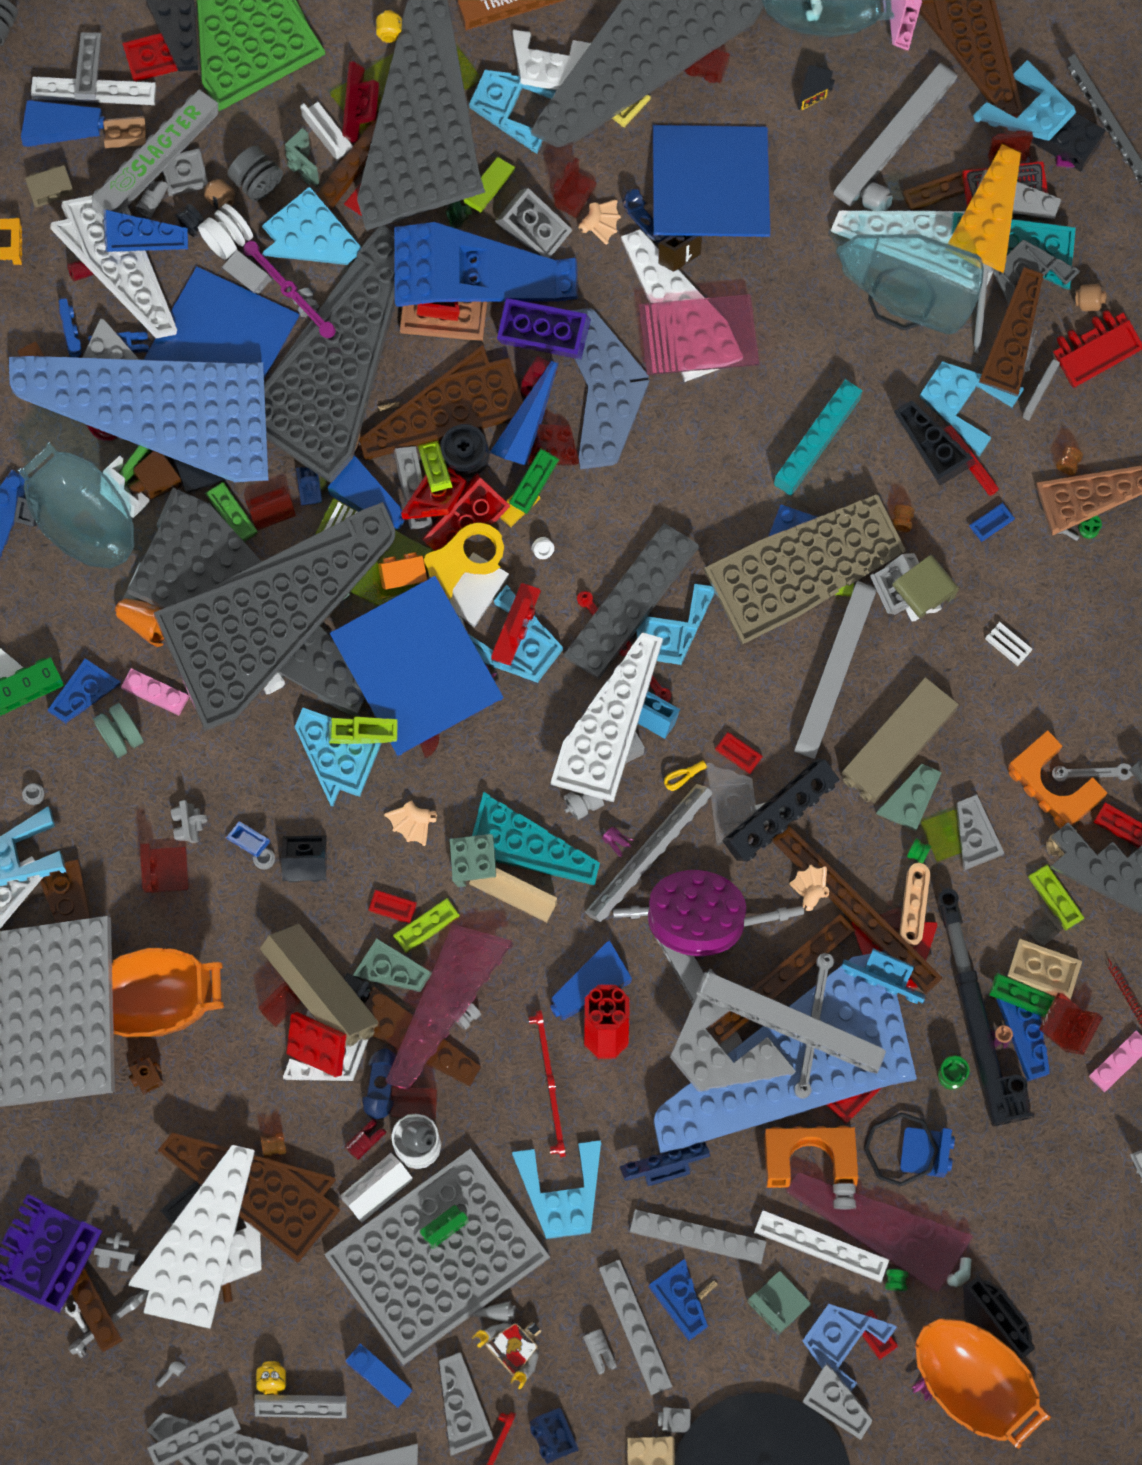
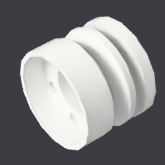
M224 204L220 208L221 211L217 210L214 213L217 222L209 217L198 226L204 241L224 260L228 259L237 250L234 242L242 247L245 241L253 238V233L244 218L228 204Z
M420 1114L407 1115L400 1119L393 1128L392 1143L401 1163L414 1169L426 1168L434 1163L439 1156L441 1142L438 1129L431 1119ZM419 1121L430 1125L434 1129L435 1141L427 1152H415L404 1146L402 1131L410 1122Z

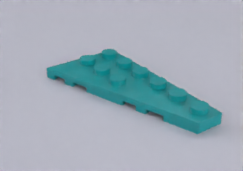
M954 212L952 214L951 235H953L964 213ZM1011 220L1007 254L1022 240H1025L1047 252V254L1072 266L1076 228ZM1051 270L1043 276L1044 279L1067 290L1070 289L1071 281L1065 285Z
M483 792L472 836L487 834L494 836L495 862L595 885L600 862L582 851L576 850L565 843L564 840L555 837L546 829L523 815L514 812L505 804L496 801L490 795Z

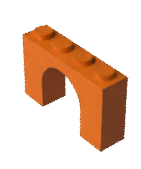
M1047 730L1009 764L1008 773L1014 781H1019L1024 786L1023 789L1028 796H1034L1038 800L1039 807L1045 813L1049 812L1054 817L1053 821L1059 828H1062L1068 822L1073 827L1106 797L1107 792L1093 777L1078 791L1068 796L1052 794L1044 787L1040 777L1041 768L1059 753L1062 748L1058 740Z
M796 1126L792 1129H782L781 1127L765 1129L767 1188L790 1186V1156L797 1149L804 1146L821 1148L830 1156L833 1164L834 1184L848 1183L857 1186L858 1166L855 1128H849L848 1126H838L836 1128H827L825 1126L804 1128Z

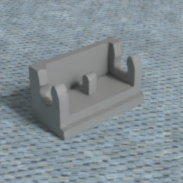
M238 250L232 254L222 267L253 293L259 294L272 280L266 272Z
M888 566L870 575L887 613L894 615L909 608L908 604L892 586L902 576L898 566L892 568Z

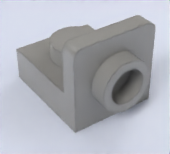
M663 1407V1412H658V1426H662V1432L686 1433L690 1428L691 1409Z

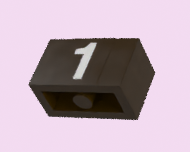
M671 235L659 243L658 264L675 272L701 255L702 236Z

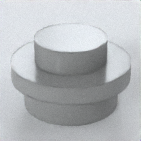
M28 784L23 789V799L30 805H37L44 798V790L39 784Z
M265 848L259 857L253 856L254 864L263 870L272 867L275 862L273 851Z

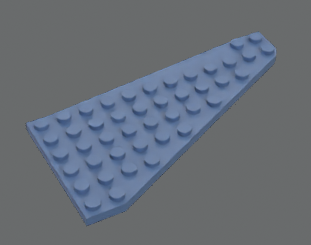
M871 954L852 957L848 961L865 968ZM840 966L827 976L820 1020L883 1048L886 1054L879 1072H868L815 1048L809 1078L811 1094L805 1099H800L795 1095L794 1088L800 1082L806 1044L763 1026L728 1053L727 1056L735 1063L768 1037L796 1072L793 1075L773 1077L768 1080L762 1079L745 1084L728 1085L722 1088H711L700 1092L696 1090L692 1083L688 1084L661 1105L655 1114L654 1128L660 1153L684 1149L697 1143H703L882 1087L915 1081L917 1079L897 995L889 993L885 990L886 987L877 984V986L865 982V978L859 975L853 977L844 972L845 969ZM816 986L789 1007L811 1017Z

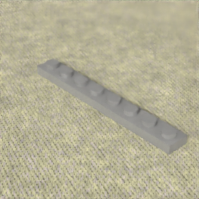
M696 784L585 911L590 918L601 922L609 916L613 907L622 901L624 895L638 882L640 876L666 850L667 845L680 834V830L694 818V814L707 803L708 798L713 794L708 787Z

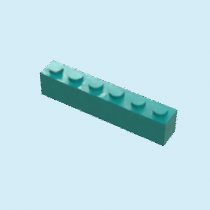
M846 379L775 476L774 485L790 496L793 495L861 399L863 390Z

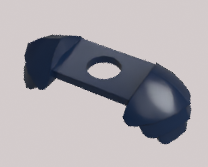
M629 189L622 200L627 215L635 221L650 239L657 243L671 236L654 235V219L643 208L646 202L642 200V194H640L639 189ZM640 218L647 219L650 225L642 223Z
M388 1048L380 1049L374 1053L368 1062V1065L372 1066L368 1094L362 1098L365 1113L375 1120L386 1118L394 1105V1102L389 1099L394 1069H399L400 1064L397 1055ZM379 1076L387 1079V1085L382 1089L374 1085L375 1079Z

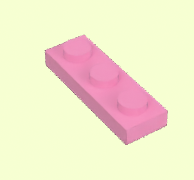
M130 669L121 686L123 690L178 716L189 699V695L134 669Z
M1135 1031L1089 1076L1104 1092L1142 1057V1036Z

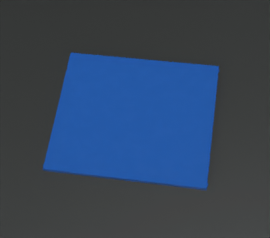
M653 125L654 235L770 237L767 127Z
M196 266L170 312L177 328L176 334L156 338L144 360L238 364L263 363L265 379L300 314Z
M436 576L330 633L376 718L397 719V741L390 742L397 756L402 755L406 751L504 698Z

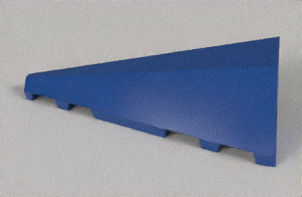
M550 362L491 449V454L519 464L528 465L559 363Z

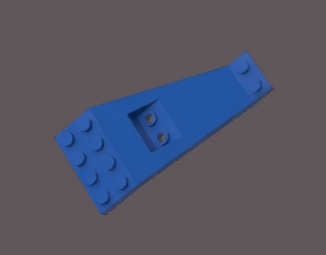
M436 222L395 227V305L397 307L433 302H505L506 298L523 302L578 299L576 258L553 260Z

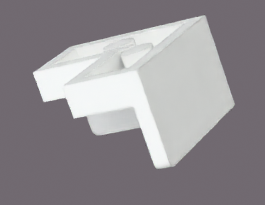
M119 456L103 471L101 493L134 518L149 504V499L142 493L133 496L128 487H124L125 478L119 474L123 467V458Z

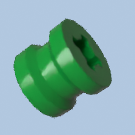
M1096 515L1079 524L1081 536L1087 539L1096 537L1102 527L1100 517Z
M916 838L907 858H914L918 863L923 864L932 845H925L921 843L920 839Z
M893 1269L886 1270L888 1282L885 1284V1289L907 1291L906 1279L909 1277V1272Z

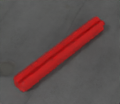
M951 425L947 426L944 431L974 458L975 465L969 468L971 473L989 496L994 495L999 490L998 486L954 427Z

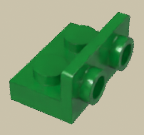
M453 1205L422 1228L420 1234L433 1250L469 1223L468 1217L456 1205Z

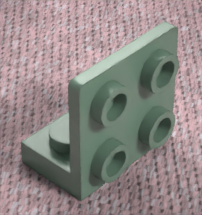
M302 128L285 144L287 165L292 171H298L308 185L313 184L317 188L319 186L318 169L307 159L310 154L309 136Z
M492 834L450 839L452 879L457 887L466 886V881L496 877L494 836Z
M781 1272L774 1275L747 1301L778 1335L810 1305V1302Z

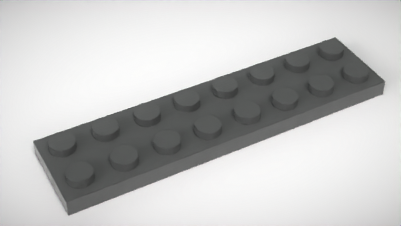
M1076 55L1070 56L1068 58L1070 63L1068 69L1071 72V76L1078 83L1081 92L1086 100L1088 99L1096 116L1100 118L1106 132H1109L1116 148H1120L1122 157L1126 164L1130 165L1133 175L1138 182L1141 181L1142 160Z
M663 523L565 652L564 657L599 680L698 550L699 545Z

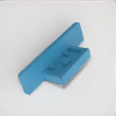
M874 948L865 968L847 960H844L841 968L845 969L844 972L850 976L856 977L859 975L865 978V982L877 986V984L886 987V991L895 995L898 993L905 995L908 1001L918 1004V1002L923 1003L925 1000V994L906 986L914 968L911 964Z

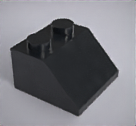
M327 835L283 836L281 853L282 881L319 882L326 880Z

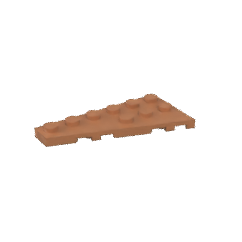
M1142 466L1037 482L1036 488L1052 536L1142 495Z

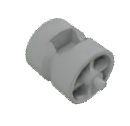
M572 791L564 796L567 808L564 809L565 813H572L577 821L588 815V810L595 811L604 806L603 799Z

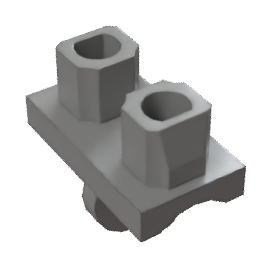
M186 800L180 801V806L171 809L172 819L176 822L182 821V827L173 830L174 838L178 841L197 843L199 842L198 831H201L202 824L208 821L207 816L201 815L200 809H195L194 804H189Z
M117 1232L115 1238L107 1237L106 1244L99 1243L95 1247L94 1255H97L98 1267L109 1268L111 1258L119 1259L118 1270L129 1272L133 1262L138 1257L139 1250L129 1249L130 1241L122 1240V1233Z

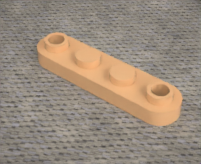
M922 863L913 864L909 868L906 877L899 935L911 947L917 946L923 937L930 871ZM914 874H919L921 878L917 879ZM907 934L912 935L913 939H908Z

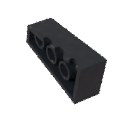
M913 400L894 411L897 419L939 486L975 465L974 458L938 426Z

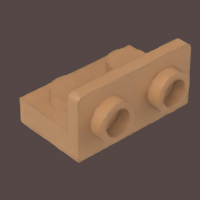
M145 117L104 120L105 148L139 146L146 143Z

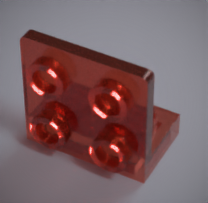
M1019 131L1009 135L1001 133L992 137L987 153L989 166H991L1002 144L1021 153L1019 164L1032 163L1029 148L1033 139V132Z
M575 157L572 163L569 162L566 165L563 178H559L553 188L555 190L553 198L555 199L556 208L577 218L597 186V182L579 173V159Z
M539 425L529 458L530 466L540 449L560 459L557 465H578L579 459L571 427L569 425Z
M140 844L141 876L144 893L188 890L186 847L151 849L149 844Z
M1058 992L1039 1030L1065 1052L1084 1055L1103 1017L1099 1013L1082 1010L1063 993Z

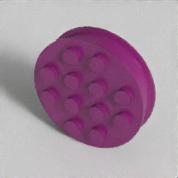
M702 870L680 871L663 878L652 890L649 900L648 924L656 939L671 950L692 956L714 955L729 949L741 937L744 929L746 902L741 891L731 881L718 874Z

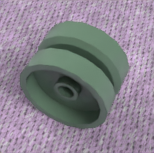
M117 703L109 708V714L113 722L103 713L92 719L113 754L119 759L127 754L124 739L134 749L143 744L144 741L130 715L126 713L120 703Z

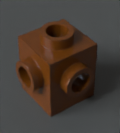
M143 1057L132 1063L133 1066L130 1067L132 1074L129 1075V1078L134 1088L139 1086L143 1095L163 1085L159 1077L162 1071L157 1061L152 1063L150 1058L145 1059Z

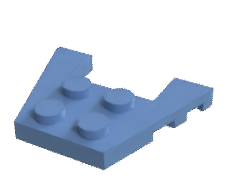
M828 1304L802 1341L820 1367L823 1369L826 1363H828L850 1391H852L857 1382L839 1370L838 1367L865 1330L883 1343H886L897 1327L893 1324Z

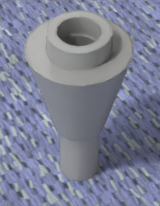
M511 1301L489 1306L488 1308H481L473 1316L488 1317L511 1324L512 1319L516 1317V1308L512 1306Z

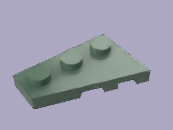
M921 764L876 814L916 831L942 772Z
M378 939L375 940L353 974L356 978L421 992L432 975L430 971Z

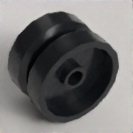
M470 424L454 426L445 433L441 440V452L447 467L453 469L455 474L461 477L475 476L476 473H481L489 463L490 450L484 434L477 427Z

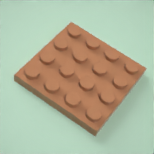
M458 302L460 310L458 321L416 315L417 305L403 306L400 333L483 341L487 302Z

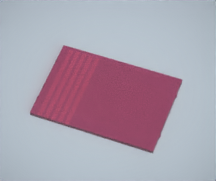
M751 294L639 304L647 375L759 365Z

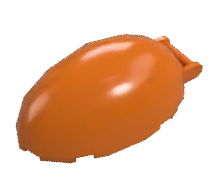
M147 948L116 958L112 963L114 1034L123 1037L164 1036L184 1030L199 1020L206 1011L224 1008V1003L221 1001L220 971L223 968V963L212 962L202 964L193 955L176 949ZM209 971H212V983Z
M938 1319L923 1326L916 1341L918 1369L925 1380L929 1392L945 1412L959 1424L964 1425L970 1431L983 1437L997 1439V1441H1006L1008 1439L1019 1449L1022 1446L1021 1443L1039 1425L1051 1418L1048 1411L1040 1405L1039 1392L1031 1372L1017 1354L993 1334L963 1320ZM1037 1410L1039 1413L1014 1436L1012 1433Z

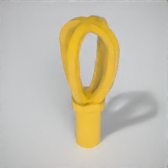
M702 760L686 769L675 770L666 775L664 785L668 790L674 791L683 786L696 773L706 769L707 766ZM687 774L683 779L674 784L668 783L669 780L677 776Z

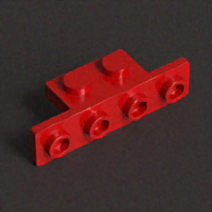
M524 583L520 584L491 655L492 660L509 666L512 664L520 642L524 640L527 634L529 620L532 621L534 617L535 605L541 593L539 588Z

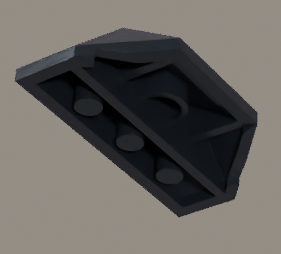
M977 1276L963 1287L965 1316L971 1324L993 1334L1011 1348L1020 1360L1035 1349L1032 1343L1029 1324L1000 1287L983 1280L980 1276Z

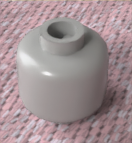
M871 183L868 187H864L860 196L863 206L872 211L888 210L893 199L889 188L877 183Z

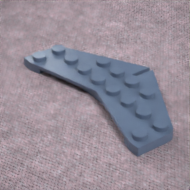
M593 309L570 310L585 313L591 319L582 360L574 358L588 386L579 451L580 469L614 465L620 459L649 385V380L631 383L630 381L649 379V376Z

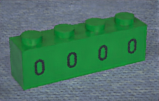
M51 657L48 659L42 658L29 668H21L8 678H0V716L64 686Z

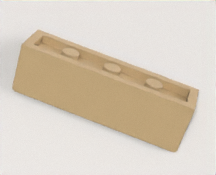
M496 868L495 878L470 880L469 882L470 885L546 923L557 905L556 897Z

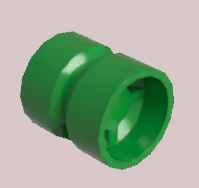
M951 1056L945 1059L938 1070L937 1076L940 1084L950 1090L960 1088L969 1076V1064L959 1056Z

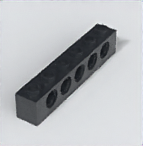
M816 759L728 834L722 842L736 861L748 862L757 855L756 851L761 847L768 846L776 834H781L787 830L788 824L792 820L795 821L802 817L803 811L807 807L817 804L820 800L819 797L824 793L832 791L835 788L834 784L840 779L825 759ZM813 779L816 781V787L814 790L811 787V782ZM797 793L800 794L799 803H797L795 800V796ZM783 806L785 813L781 817L779 811L780 808ZM766 820L769 822L767 830L764 829V822ZM749 834H752L753 836V842L751 844L748 843Z

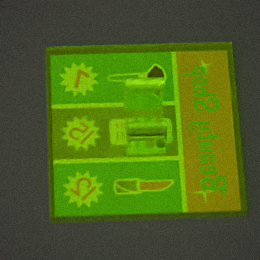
M957 809L920 822L929 844L932 845L931 849L937 862L962 853Z

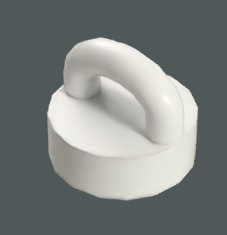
M540 537L534 541L531 549L537 558L546 559L553 554L554 544L549 538Z

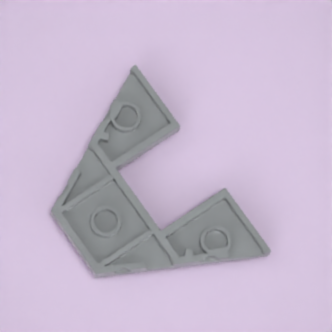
M709 969L708 973L715 974L712 969ZM697 996L670 1056L698 1092L711 1088H722L728 1085L745 1084L762 1079L768 1080L773 1077L793 1075L796 1072L768 1037L733 1063L706 1030L728 1013L729 1010L704 1000Z

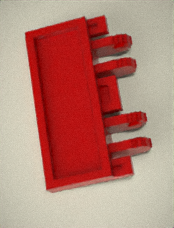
M1109 311L1103 312L1102 315L1110 329L1109 332L1106 331L1098 317H1093L1091 321L1095 329L1080 336L1084 345L1074 330L1068 331V337L1075 348L1073 352L1063 336L1057 337L1060 348L1053 351V354L1057 361L1060 362L1059 365L1072 388L1142 350V342L1130 320H1127L1124 312L1115 317L1119 326Z

